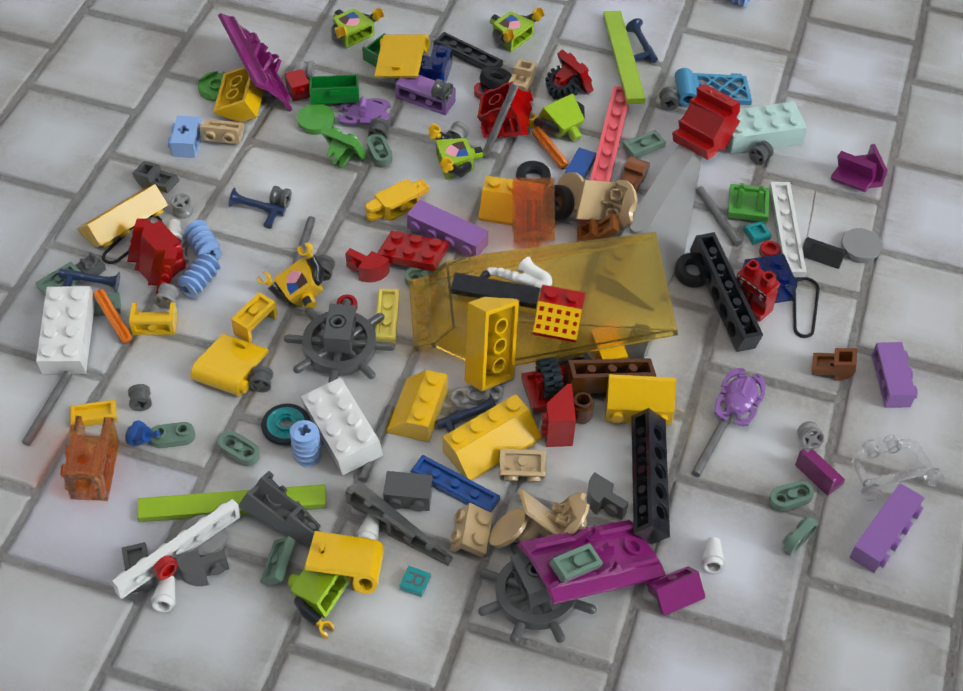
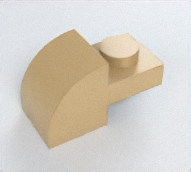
M519 59L514 67L509 83L513 81L514 84L519 86L518 88L521 91H530L537 63Z

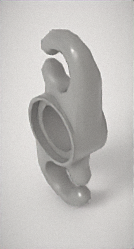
M472 385L455 388L450 392L449 400L452 404L458 405L459 401L455 399V395H462L461 404L469 403L478 406L488 400L492 387L484 391H480ZM496 385L493 388L498 391V394L492 395L495 402H498L503 397L504 392L500 386ZM477 391L482 394V397L476 399L471 397L470 394Z

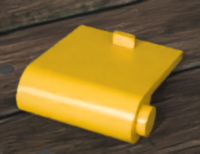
M427 34L384 35L380 39V52L374 77L418 78L422 55L429 51V36Z
M223 333L196 360L192 366L190 377L194 381L236 396H241L249 389L248 375L251 373L252 368L262 361L269 353V349Z
M315 531L305 570L354 577L353 586L355 590L362 594H370L378 586L385 551L384 546L375 539Z

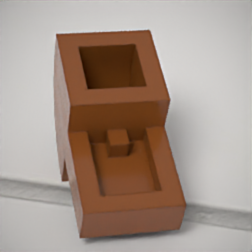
M630 156L624 166V172L620 180L629 181L637 194L641 182H644L650 168V162Z
M612 213L598 222L591 218L577 227V242L587 248L608 246V238L619 232L618 216Z
M835 348V353H813L812 375H834L835 381L852 377L856 372L857 348Z

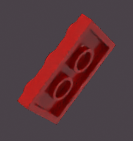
M391 231L377 254L388 258L389 263L435 271L448 250L449 244L448 241Z

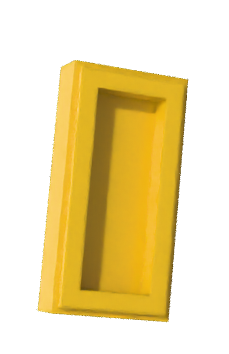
M115 399L70 406V424L72 428L117 422Z

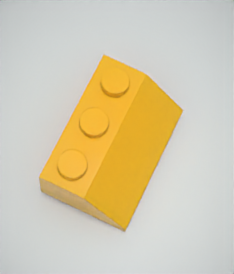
M245 67L223 74L213 112L216 115L238 122L253 120L258 116L264 90L254 86Z
M486 175L478 220L537 230L543 205L545 184Z
M425 370L408 377L387 427V433L430 442L436 420H438L449 390L448 374Z
M609 374L605 397V422L631 423V416L650 408L666 419V425H672L675 409L676 378Z

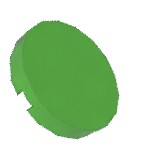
M213 71L200 78L198 91L201 97L206 100L216 101L223 78L222 73Z
M324 104L306 105L297 114L298 126L306 133L313 135L321 134L324 126L333 127L335 123L334 112Z

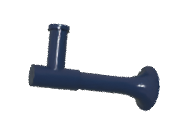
M636 18L631 20L626 25L627 32L635 33L644 50L643 53L634 55L635 62L648 58L651 63H655L658 58L641 31L642 19Z
M235 187L230 194L229 207L234 204H243L269 212L263 224L267 229L272 228L276 215H285V207L241 196Z
M60 268L59 278H65L63 286H72L73 280L108 285L117 293L120 283V272L115 276L108 277Z
M491 393L487 401L476 407L436 420L438 429L446 427L447 432L450 433L455 430V423L484 413L496 406Z

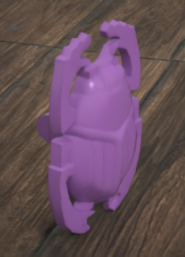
M361 97L360 101L356 103H342L339 106V111H342L344 108L347 113L343 116L338 114V120L340 123L347 125H357V121L360 124L370 125L374 118L387 120L390 117V113H387L385 110L391 108V104L385 99Z
M744 368L733 369L726 375L720 394L725 396H718L714 412L717 417L724 421H727V417L724 415L734 414L739 421H734L733 423L738 426H748L757 413V408H754L753 405L758 407L763 401L766 392V383L763 377L758 373L752 377L746 376ZM738 376L737 378L731 380L729 384H726L732 377ZM756 383H758L760 386V396L758 395V387L756 386ZM722 402L725 404L726 412L720 408ZM750 412L747 418H741L742 415Z

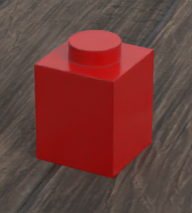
M303 69L285 73L286 88L292 101L309 98L310 84Z

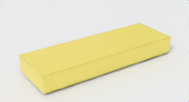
M399 289L378 290L376 314L383 313L385 318L375 325L376 341L396 344Z

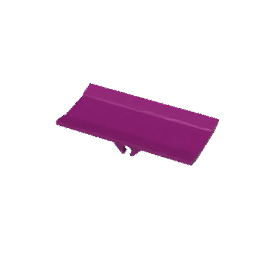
M220 13L218 17L254 86L263 90L266 89L281 100L286 108L291 111L292 107L289 104L290 95L277 73L282 62L279 59V55L266 52L268 47L263 42L261 43L255 32L250 33L242 27L234 16Z
M631 520L600 526L594 525L590 528L580 529L575 534L566 532L518 543V547L528 556L545 584L553 605L653 581L666 575L661 562L648 542L634 534L633 522ZM590 543L603 562L601 567L562 584L550 566V561L557 556Z

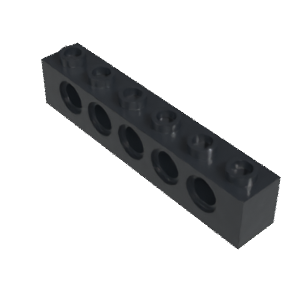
M715 232L696 235L690 252L736 352L756 348L763 333Z
M648 408L631 416L633 528L635 535L650 544H654L670 537L666 419Z

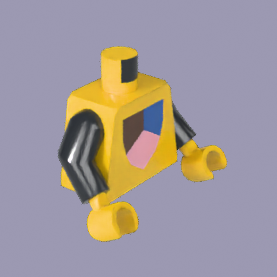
M306 242L304 244L307 247V252L303 250L302 246L297 247L298 253L304 257L275 276L274 282L271 280V274L266 271L263 273L267 276V280L263 281L258 276L257 281L260 284H267L269 286L268 289L279 300L289 305L295 304L298 307L304 305L305 309L307 307L313 309L317 305L314 298L323 291L324 268L316 255L312 254V244Z

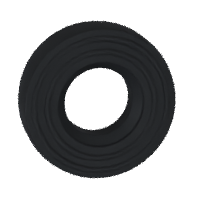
M485 66L481 70L479 79L487 88L496 89L502 84L509 82L512 75L501 67Z
M526 161L517 168L516 180L545 184V188H547L551 180L550 169L542 162ZM537 173L541 177L537 180H530L526 177V174Z
M564 185L549 187L543 196L545 215L554 221H563L569 218L574 209L572 191ZM558 195L562 199L560 210L555 208V199Z
M685 253L680 256L675 265L677 279L688 287L697 288L704 286L705 282L701 274L692 275L686 270L688 265L697 266L692 254Z

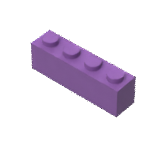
M420 199L407 214V228L412 232L419 233L428 238L448 241L449 249L462 253L466 257L476 260L488 245V230Z
M899 483L856 543L849 558L873 573L876 572L879 566L884 568L891 557L888 555L889 551H896L902 541L899 538L901 534L907 535L913 525L910 522L912 518L917 520L924 508L921 504L925 497Z

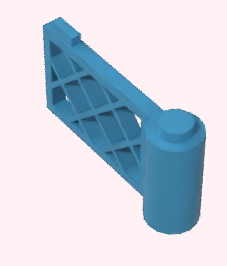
M680 68L674 74L678 98L682 106L688 107L690 99L697 96L696 88L703 85L698 80H704L707 82L706 85L713 86L718 91L739 101L740 105L752 104L747 77L742 76V74L692 73L689 68ZM716 81H722L725 84L721 86ZM733 82H742V86L739 87ZM729 86L735 91L732 93L726 88ZM740 93L741 95L745 96V98H740L737 96V94Z

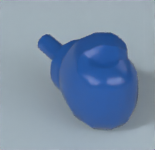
M137 420L128 427L125 441L131 446H139L149 442L154 436H160V431H152L144 422Z

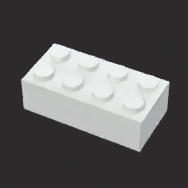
M90 286L47 287L36 363L42 374H63L64 371H68L71 374H86L95 307V297Z
M341 377L301 396L305 411L308 413L311 422L318 427L319 435L342 476L383 456L378 437Z

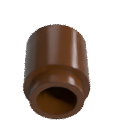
M580 392L573 397L576 423L585 424L592 418L594 401L588 393Z

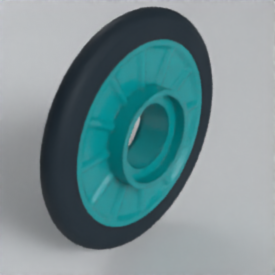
M280 404L266 412L262 419L261 429L269 441L279 445H290V428L292 425L302 420L310 421V417L298 405ZM283 421L292 422L291 426L287 428L280 426V423Z

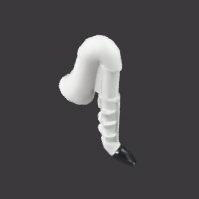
M526 257L517 268L519 272L489 267L479 276L489 278L491 275L518 284L538 287L540 290L542 284L551 286L553 282L551 275L536 266L530 257Z

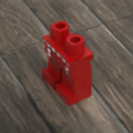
M752 259L737 273L736 277L756 320L760 322L773 311L778 292L777 288H779L780 282L776 280V274L771 271H763L759 268V262Z

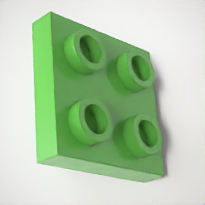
M323 127L321 134L330 145L327 156L331 158L335 154L332 161L333 165H337L340 161L339 167L343 168L351 157L365 161L367 153L363 149L364 146L358 141V137L350 133L348 135L343 134L336 127Z
M740 183V185L730 184L727 218L767 222L770 188H764L761 185L760 187L747 186L744 183Z

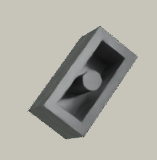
M387 471L383 500L394 509H412L417 512L423 510L430 511L433 475Z

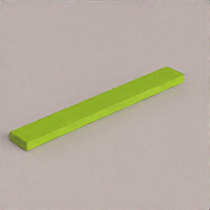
M604 11L603 18L626 104H645L644 90L621 11Z
M325 484L285 487L287 489V496L295 502L298 501L306 510L327 508ZM250 490L138 498L137 518L139 522L189 519L202 514L209 515L218 506L232 499L239 505ZM239 508L240 515L249 514L246 511Z

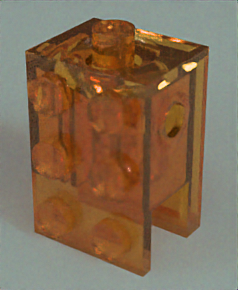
M554 178L513 179V242H528V248H540V241L555 240Z
M76 416L74 425L70 426V444H67L65 448L66 462L61 465L60 470L61 478L65 480V490H68L70 499L108 501L120 445L114 418L104 417L100 436H87L81 416Z

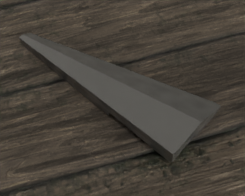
M268 471L246 493L239 504V508L310 548L314 532H321L319 530L321 525L298 501L295 502L287 496L285 486L279 487L272 479L273 473Z
M359 482L345 490L346 503L352 505L354 509L366 515L370 514L386 524L388 536L447 566L453 559L450 554L365 484Z

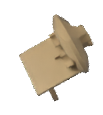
M574 172L565 173L559 179L557 185H564L573 193V212H576V219L590 220L593 218L594 220H602L614 213L618 216L619 230L625 229L626 226L633 222V213L636 211L638 201L636 191L629 181L584 180L580 174ZM558 195L557 202L561 207L562 199L561 196Z
M520 489L519 493L524 510L515 509L501 517L492 528L488 542L494 548H502L516 539L520 542L532 540L539 534L544 537L566 532L575 534L587 525L586 516L590 505L585 502L586 494L584 492L574 493L560 504L555 501L552 505L553 511H551L526 491Z

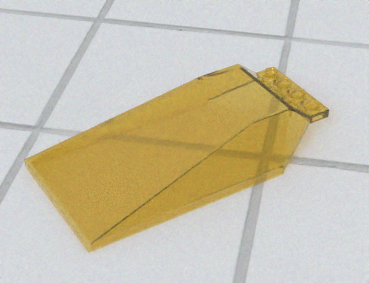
M656 232L486 253L446 261L429 276L408 280L415 351L439 348L465 360L468 302L478 298L450 294L455 272L478 277L489 267L519 272L517 268L526 257H530L536 266L551 275L553 281L551 286L586 292L576 343L532 335L537 307L532 309L519 306L515 366L534 363L538 359L553 356L556 358L678 335ZM494 275L489 277V279L515 283Z

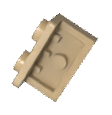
M206 119L205 124H201L199 127L202 141L240 144L244 132V123Z
M500 449L499 477H504V481H518V478H527V482H541V478L546 477V450Z
M471 503L458 509L454 516V531L450 536V551L455 553L459 549H463L479 557L484 556L487 551L493 513Z

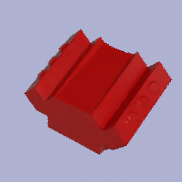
M513 81L504 83L496 89H490L481 95L477 118L481 121L480 128L483 138L489 137ZM518 88L497 138L529 135L526 126H530L529 117L532 110L530 102L534 101L531 91H521Z
M703 84L696 88L697 96L690 99V104L684 116L678 120L679 129L673 131L672 136L673 142L709 160L716 156L718 150H725L740 123V120L737 118L740 112V102Z
M137 218L132 230L127 262L136 263L134 270L139 271L147 279L148 285L157 286L156 293L158 294L161 284H170L171 279L177 273L186 269L183 248L180 240L161 220L153 224L149 219Z

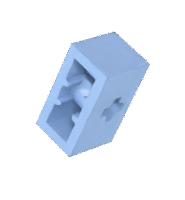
M177 115L176 122L172 124V137L168 138V148H171L173 157L196 158L201 139L199 129L201 125L200 117Z

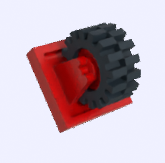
M562 49L557 53L562 68H560V65L556 66V70L552 68V73L548 72V77L545 78L550 96L553 99L557 98V100L572 93L576 96L580 88L589 95L594 90L591 83L592 79L588 75L589 69L584 63L580 64L577 62L572 53H567Z
M555 356L538 359L535 363L536 371L521 373V380L533 413L546 411L547 402L564 388V376L562 375L564 366H559Z

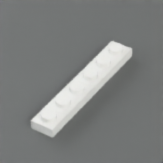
M770 182V195L784 276L805 277L807 271L790 182Z
M233 499L221 504L214 512L200 518L195 525L181 531L176 538L159 546L148 557L141 558L136 565L127 571L119 573L112 580L115 593L120 599L124 598L156 576L153 573V567L159 559L167 555H171L174 558L189 553L239 519V505Z

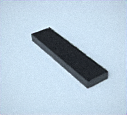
M443 32L434 40V47L481 70L485 66H503L502 59L446 32Z
M455 272L450 294L478 299L483 297L519 300V306L536 309L540 288Z

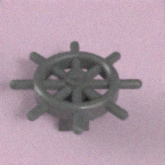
M348 298L344 299L342 304H330L328 312L318 315L312 308L307 307L305 314L312 321L305 328L303 336L288 334L284 337L286 343L303 344L306 359L295 365L293 371L299 374L312 366L322 373L329 374L328 383L338 379V376L352 374L359 370L369 379H374L376 374L367 364L372 360L375 351H393L395 349V344L392 342L376 341V333L373 326L384 320V314L378 313L367 320L362 315L356 313V306L351 305V301ZM321 331L320 337H315ZM362 333L367 338V340H354V338ZM312 345L324 346V348L315 352ZM352 348L363 349V351L357 355ZM333 353L332 361L324 359V357ZM342 355H346L349 360L341 361Z
M513 542L510 548L514 555L510 556L511 561L503 567L500 573L484 568L479 571L481 578L496 582L497 601L481 606L478 609V613L480 616H486L500 610L511 623L515 624L510 635V641L514 644L519 642L524 629L545 630L549 628L556 641L562 643L565 640V635L559 624L564 622L573 613L574 609L594 614L597 608L593 604L575 599L559 603L561 605L552 611L548 603L551 599L545 584L528 556L518 547L517 542ZM507 586L522 591L508 597L506 595ZM527 601L522 611L513 606ZM535 606H539L543 614H532Z

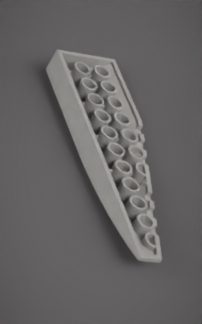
M681 145L676 147L633 214V222L626 226L597 277L596 291L646 311L654 312L675 274L677 260L685 253L702 160L701 156Z

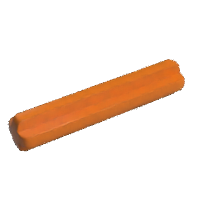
M535 127L532 130L533 136L557 166L565 169L569 164L567 159L542 128Z
M104 289L96 290L93 295L123 344L130 342L132 335Z

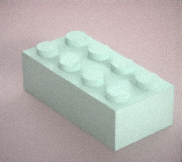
M794 101L740 109L737 116L740 123L728 142L727 147L730 154L749 152L751 148L762 140L770 143L773 148L803 144L807 126Z

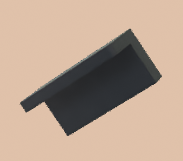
M809 237L805 239L802 248L804 258L837 269L840 268L846 253L845 249Z

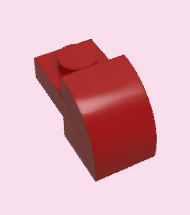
M351 248L345 253L346 267L352 271H357L359 280L362 282H377L384 279L390 273L389 259L371 251L366 256Z

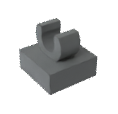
M91 252L85 259L81 258L80 262L75 265L82 273L99 275L106 270L105 264Z

